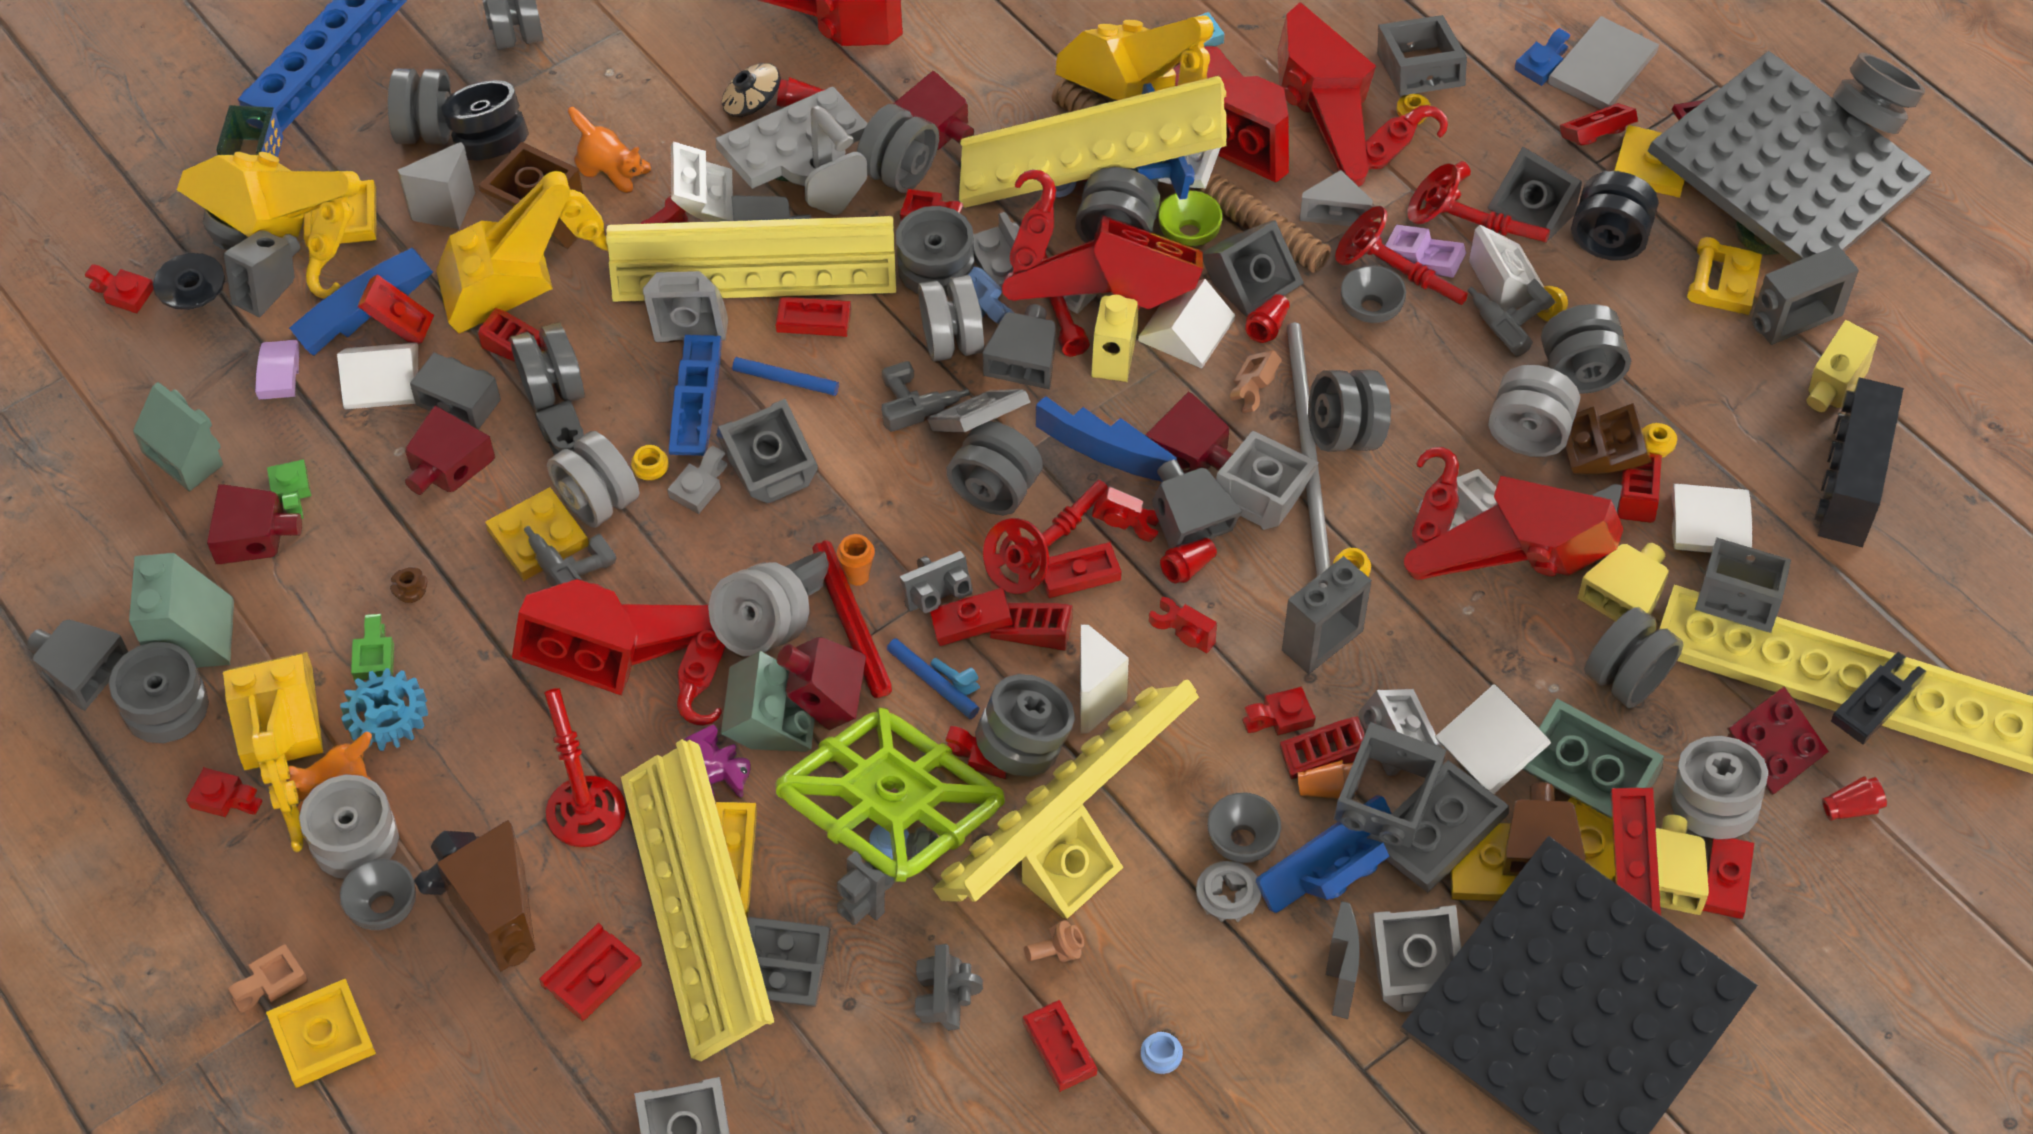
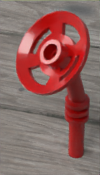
M1451 163L1441 165L1433 170L1417 187L1408 206V218L1417 225L1427 223L1438 214L1446 212L1472 223L1482 225L1490 230L1494 229V232L1498 234L1501 231L1503 236L1510 233L1546 243L1550 235V229L1512 220L1510 215L1504 218L1502 213H1499L1497 216V213L1494 211L1488 214L1454 201V194L1460 182V170ZM1447 176H1451L1450 179H1444V180L1440 181L1441 179H1443V178H1445V177H1447ZM1424 198H1425V201H1426L1425 208H1423V209L1420 210L1421 205H1422V202H1423V200H1424Z
M1382 206L1372 207L1359 216L1340 240L1336 249L1335 260L1342 266L1357 261L1365 254H1373L1407 275L1408 281L1414 282V284L1421 286L1425 290L1430 288L1459 305H1463L1468 297L1467 292L1436 276V271L1429 270L1427 266H1423L1420 262L1414 264L1382 244L1380 236L1388 216L1387 210ZM1378 218H1381L1380 223H1379L1378 221H1374V220H1376V219H1378Z
M1098 479L1071 507L1066 506L1063 512L1061 511L1052 520L1053 525L1043 533L1032 523L1021 518H1009L995 524L988 532L983 546V561L991 580L999 588L1003 587L1004 591L1013 594H1022L1035 589L1043 581L1048 570V547L1063 535L1068 536L1071 533L1070 530L1073 531L1076 525L1082 522L1081 517L1108 489L1107 485ZM1020 528L1030 532L1035 539L1031 541L1029 538L1021 536ZM1006 531L1008 536L1000 546V553H996L997 543L1001 535ZM1040 557H1041V565H1040L1039 571H1038V573L1036 574V576L1032 579V578H1031V575H1032V574L1036 571V569L1038 568V565H1039V562H1040ZM1006 564L1012 572L1019 574L1018 583L1008 579L1002 573L1000 567Z
M560 688L550 689L544 692L556 733L553 741L554 743H559L555 748L557 752H561L558 754V758L564 761L569 780L561 784L550 796L546 806L547 824L552 834L567 845L574 847L596 846L614 836L622 826L626 815L625 800L619 788L611 781L598 776L584 775L579 757L582 754V750L577 748L580 742L579 740H574L578 735L576 731L571 729ZM570 788L572 789V793H571V794H569L568 792H566V791L569 790ZM606 790L614 799V812L609 811L608 799L604 793ZM598 796L601 799L602 808L597 807L595 797ZM556 805H561V814L566 822L564 827L560 825L556 818ZM567 805H572L574 812L572 817L567 812ZM598 820L605 825L591 833H578L579 825H590Z

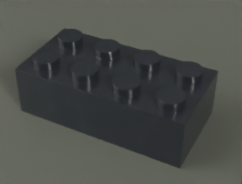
M1859 377L1854 391H1846L1841 412L1846 413H1838L1833 434H1836L1835 440L1837 441H1832L1827 462L1830 463L1829 469L1832 470L1826 469L1821 485V491L1824 492L1822 498L1819 499L1814 520L1821 521L1818 532L1819 537L1863 548L1881 503L1904 388Z

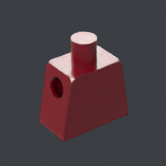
M935 71L930 72L893 103L910 111L913 117H921L936 125L939 130L937 150L941 149L951 139L960 144L961 139L974 135V128L968 125V103L966 99Z
M1189 391L1145 434V436L1177 458V462L1184 474L1199 468L1208 470L1211 466L1219 471L1233 455V453L1227 450L1229 441L1228 425Z
M434 406L406 446L405 453L410 469L413 472L405 479V483L411 491L418 495H422L432 483L447 492L456 491L495 459L490 436L441 408Z
M218 484L207 545L215 564L274 557L278 554L281 536L301 535V514L284 513L278 494L275 492Z
M816 637L797 647L787 644L780 650L777 656V664L789 671L786 685L788 698L828 730L856 719L866 655L823 637Z

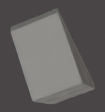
M1340 170L1303 192L1300 221L1351 226L1359 216L1372 208L1373 200Z

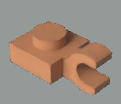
M1274 350L1248 356L1233 381L1237 387L1231 391L1230 399L1234 401L1245 398V405L1241 410L1243 413L1257 410L1260 404L1259 388L1268 386L1275 378V371L1282 359Z
M286 944L249 964L252 975L234 983L228 988V991L232 995V1002L238 1011L243 1013L251 1009L264 994L270 1002H273L308 981L305 972Z

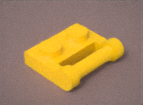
M1711 237L1700 239L1697 247L1699 260L1694 282L1690 284L1688 289V299L1696 304L1749 315L1763 253L1722 245ZM1713 261L1723 263L1717 290L1710 289L1708 286Z

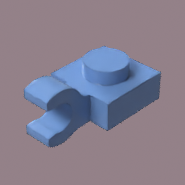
M974 266L968 275L974 284L982 318L987 313L994 322L999 324L1006 313L1014 312L998 300L1002 293V288L983 269Z

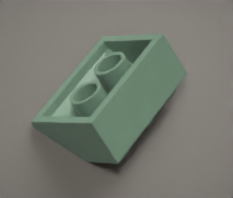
M1556 699L1539 727L1551 744L1522 770L1545 783L1552 784L1554 788L1612 819L1611 789L1652 788L1663 769L1664 756L1569 704Z

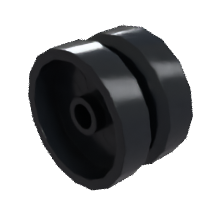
M491 80L466 86L448 97L441 107L448 129L452 130L451 137L455 145L462 142L467 160H486L507 154L514 150L521 142H524L529 134L523 114L518 110L520 105L513 85L506 81Z
M1606 171L1592 176L1584 184L1579 205L1573 218L1571 232L1574 240L1583 250L1602 259L1620 261L1637 257L1646 249L1659 205L1657 194L1646 181L1633 174L1621 171Z

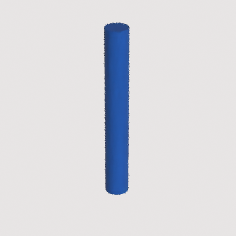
M735 357L732 370L833 396H836L839 390V382L739 357Z
M897 638L888 644V652L967 718L972 719L978 714L979 706Z

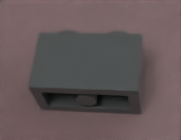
M434 352L410 382L416 406L428 411L437 406L478 430L501 400L496 378L485 370H475L463 365L453 357L446 358Z

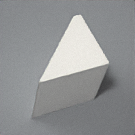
M1097 294L1064 296L1068 309L1078 314Z

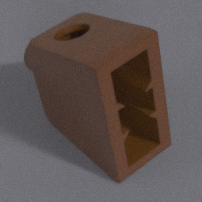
M1544 782L1532 784L1530 786V800L1519 799L1515 801L1502 875L1518 876L1548 836L1585 861V852L1574 804L1568 801H1555L1554 786L1552 784Z

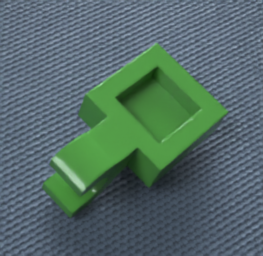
M304 459L267 467L270 490L278 494L279 500L283 503L287 513H300L302 519H304L301 498L311 496L308 472Z
M381 614L365 615L364 639H353L351 674L354 680L357 678L369 680L370 671H373L377 677H381L385 668H389L393 677L394 642L392 637H385V624H381Z

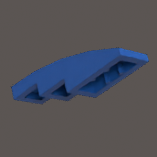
M412 247L381 262L349 281L318 303L289 329L303 347L315 356L340 332L348 338L371 317L357 306L372 277L378 274L408 296L433 271Z
M685 335L683 358L680 360L678 385L675 386L669 455L704 456L708 449L722 349L721 336Z
M1047 396L1036 404L1037 428L1065 446L1100 463L1136 476L1163 482L1157 470L1170 460L1177 461L1175 456L1122 418L1112 426H1109L1084 407L1072 415Z

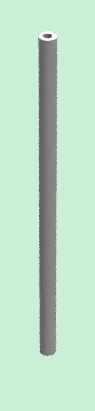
M1294 322L1287 325V335L1301 451L1303 455L1318 462L1316 444L1310 431L1308 418L1309 387L1301 325ZM1317 465L1306 485L1316 575L1319 576L1331 564L1319 468ZM1325 583L1319 584L1322 588L1327 587Z

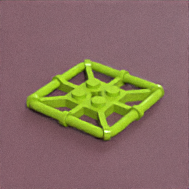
M877 708L876 712L863 716L834 738L827 737L819 743L817 750L787 770L775 783L778 797L784 799L791 807L826 831L828 839L835 844L842 843L853 852H858L862 859L889 877H893L894 882H905L907 878L920 873L949 849L955 850L965 842L967 835L992 817L1005 803L1004 792L1000 787L995 786L989 779L953 755L952 749L944 743H936L901 717L889 713L888 708ZM875 728L878 731L880 750L865 760L848 748L852 743ZM891 730L926 755L914 763L893 748ZM827 761H837L850 771L842 778L808 776ZM935 767H944L968 785L942 783L928 772ZM895 788L898 790V793H891L885 789L892 790ZM804 795L840 796L854 808L837 820ZM940 802L981 804L956 824L933 809ZM869 817L890 833L893 860L853 832L852 829ZM919 820L940 837L907 861L904 830Z

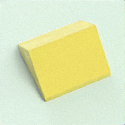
M1082 804L1022 859V883L1062 918L1068 919L1114 877L1123 866Z

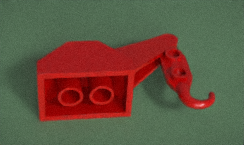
M758 0L818 17L820 32L826 38H831L841 46L889 45L903 34L901 0Z
M1301 2L1286 14L1277 49L1279 86L1284 87L1288 103L1298 106L1303 112H1312L1338 170L1347 175L1358 187L1364 184L1369 169L1385 167L1410 144L1417 125L1423 118L1432 117L1439 122L1440 129L1437 132L1439 138L1443 137L1447 132L1448 121L1443 111L1435 106L1422 105L1413 109L1410 113L1389 119L1365 141L1361 104L1366 100L1376 65Z
M1204 47L1210 56L1207 78L1219 76L1226 90V97H1224L1226 146L1220 148L1218 156L1275 183L1289 174V115L1284 87L1259 76L1243 77L1218 47ZM1180 64L1173 68L1176 73L1175 86H1178Z
M1034 169L1025 171L1017 178L1015 182L1016 188H1020L1025 181L1034 179L1041 183L1043 191L1040 199L1025 213L1012 246L1010 263L1014 271L1004 278L1002 292L1007 299L1017 301L1032 298L1113 292L1114 295L1117 294L1138 301L1139 310L1140 306L1150 309L1196 288L1203 271L1202 251L1104 215L1101 218L1094 240L1042 260L1054 229L1053 204L1056 198L1055 183L1047 173Z
M1433 447L1421 454L1416 463L1417 467L1421 468L1426 461L1435 457L1441 458L1445 462L1443 474L1425 493L1412 530V537L1417 547L1409 551L1404 558L1405 568L1410 576L1416 580L1528 560L1532 568L1542 575L1554 577L1558 573L1570 576L1616 551L1624 529L1611 499L1500 476L1494 493L1497 505L1450 530L1459 504L1457 484L1459 462L1457 456L1447 448Z
M579 579L526 595L518 612L512 651L513 659L622 696L633 665L687 648L677 674L679 685L677 709L679 714L687 722L700 726L714 723L722 714L721 708H716L709 715L698 714L692 709L693 700L711 685L725 649V645L717 638L710 623L708 605L621 604L614 591L603 588L599 584L588 583Z

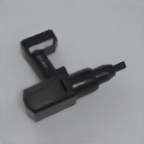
M443 831L433 840L431 849L439 862L479 837L475 836L474 832ZM437 863L429 870L422 871L414 879L416 886L422 894L443 895L446 892Z

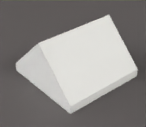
M1482 225L1475 229L1469 263L1491 301H1495L1504 311H1507L1512 306L1519 308L1533 300L1527 292V284L1535 278L1542 287L1544 285L1520 244Z
M1202 279L1198 281L1194 290L1162 303L1139 335L1138 341L1202 369L1234 322L1235 314L1207 280Z
M417 343L345 348L337 354L344 409L416 404L410 382L418 373Z
M1081 625V733H1089L1127 700L1129 658L1090 625Z

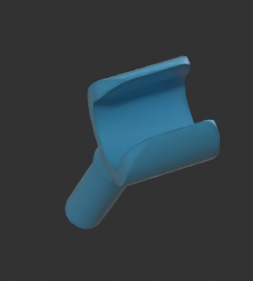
M934 658L931 661V666L947 676L952 681L953 686L965 696L980 689L979 684L976 683L979 677L973 668L970 667L958 673L938 658Z

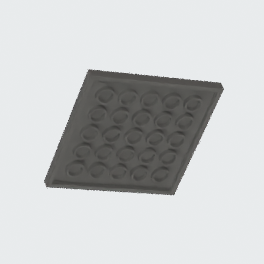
M1770 51L1762 55L1653 140L1647 150L1791 263L1839 245L1845 252L1921 187L1932 173L1916 159H1913L1894 145L1889 139L1847 112L1834 98L1827 95L1811 83L1809 79L1803 77Z

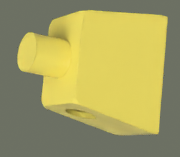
M1117 294L1105 295L1101 298L1094 331L1092 377L1123 382L1128 381L1138 330V301L1135 299L1125 298ZM1110 342L1116 343L1120 347V351L1109 353L1108 346L1110 347Z
M1847 320L1843 322L1814 368L1808 390L1810 395L1806 399L1807 404L1812 409L1818 412H1825L1829 405L1842 408L1846 391H1854L1858 378H1864L1868 373L1878 336Z
M1647 543L1641 552L1628 544H1621L1616 551L1610 553L1584 575L1577 599L1614 621H1617L1624 613L1635 607H1640L1651 616L1663 592L1669 574L1667 567L1661 564L1665 559V552L1654 543Z
M1667 815L1663 818L1662 829L1656 828L1660 907L1701 915L1709 893L1705 841L1699 836L1686 834L1687 820L1684 817Z

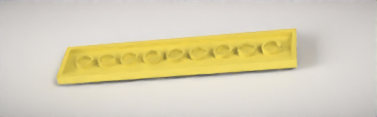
M1675 584L1660 629L1670 630L1683 641L1684 646L1677 660L1679 662L1773 692H1777L1785 686L1792 698L1836 711L1880 665L1884 666L1895 654L1780 617H1776L1772 631L1769 633L1695 610L1699 592ZM1905 658L1902 668L1894 674L1904 681L1911 671L1918 666L1927 672L1907 700L1882 726L2033 774V696L1915 659Z

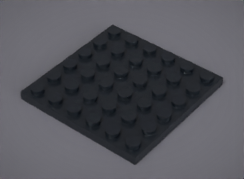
M1548 836L1406 1019L1400 1031L1537 1134H1650L1758 985Z

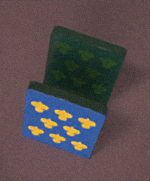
M229 105L216 148L217 155H234L235 152H240L243 140H259L256 155L259 152H267L278 157L283 134L274 107ZM251 118L258 119L264 123L263 128H254L246 120Z

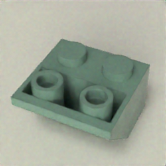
M159 382L153 385L133 429L142 453L189 492L224 465L218 451L221 446L211 434L210 427H212V423L207 415L200 409L195 411L191 409L177 390L173 389L170 392Z
M758 651L730 666L721 728L722 735L749 749L807 752L812 747L815 719L788 698L786 685L789 671L779 666L777 660Z

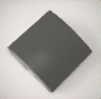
M1341 901L1332 935L1325 975L1339 978L1332 1015L1348 1019L1359 966V935L1350 903Z
M748 917V926L769 1001L816 1007L828 951L830 927Z

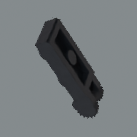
M1898 651L1884 666L1880 665L1835 711L1831 722L1864 745L1907 700L1911 692L1922 681L1927 671L1918 666L1911 671L1904 681L1894 674L1902 668L1906 656Z

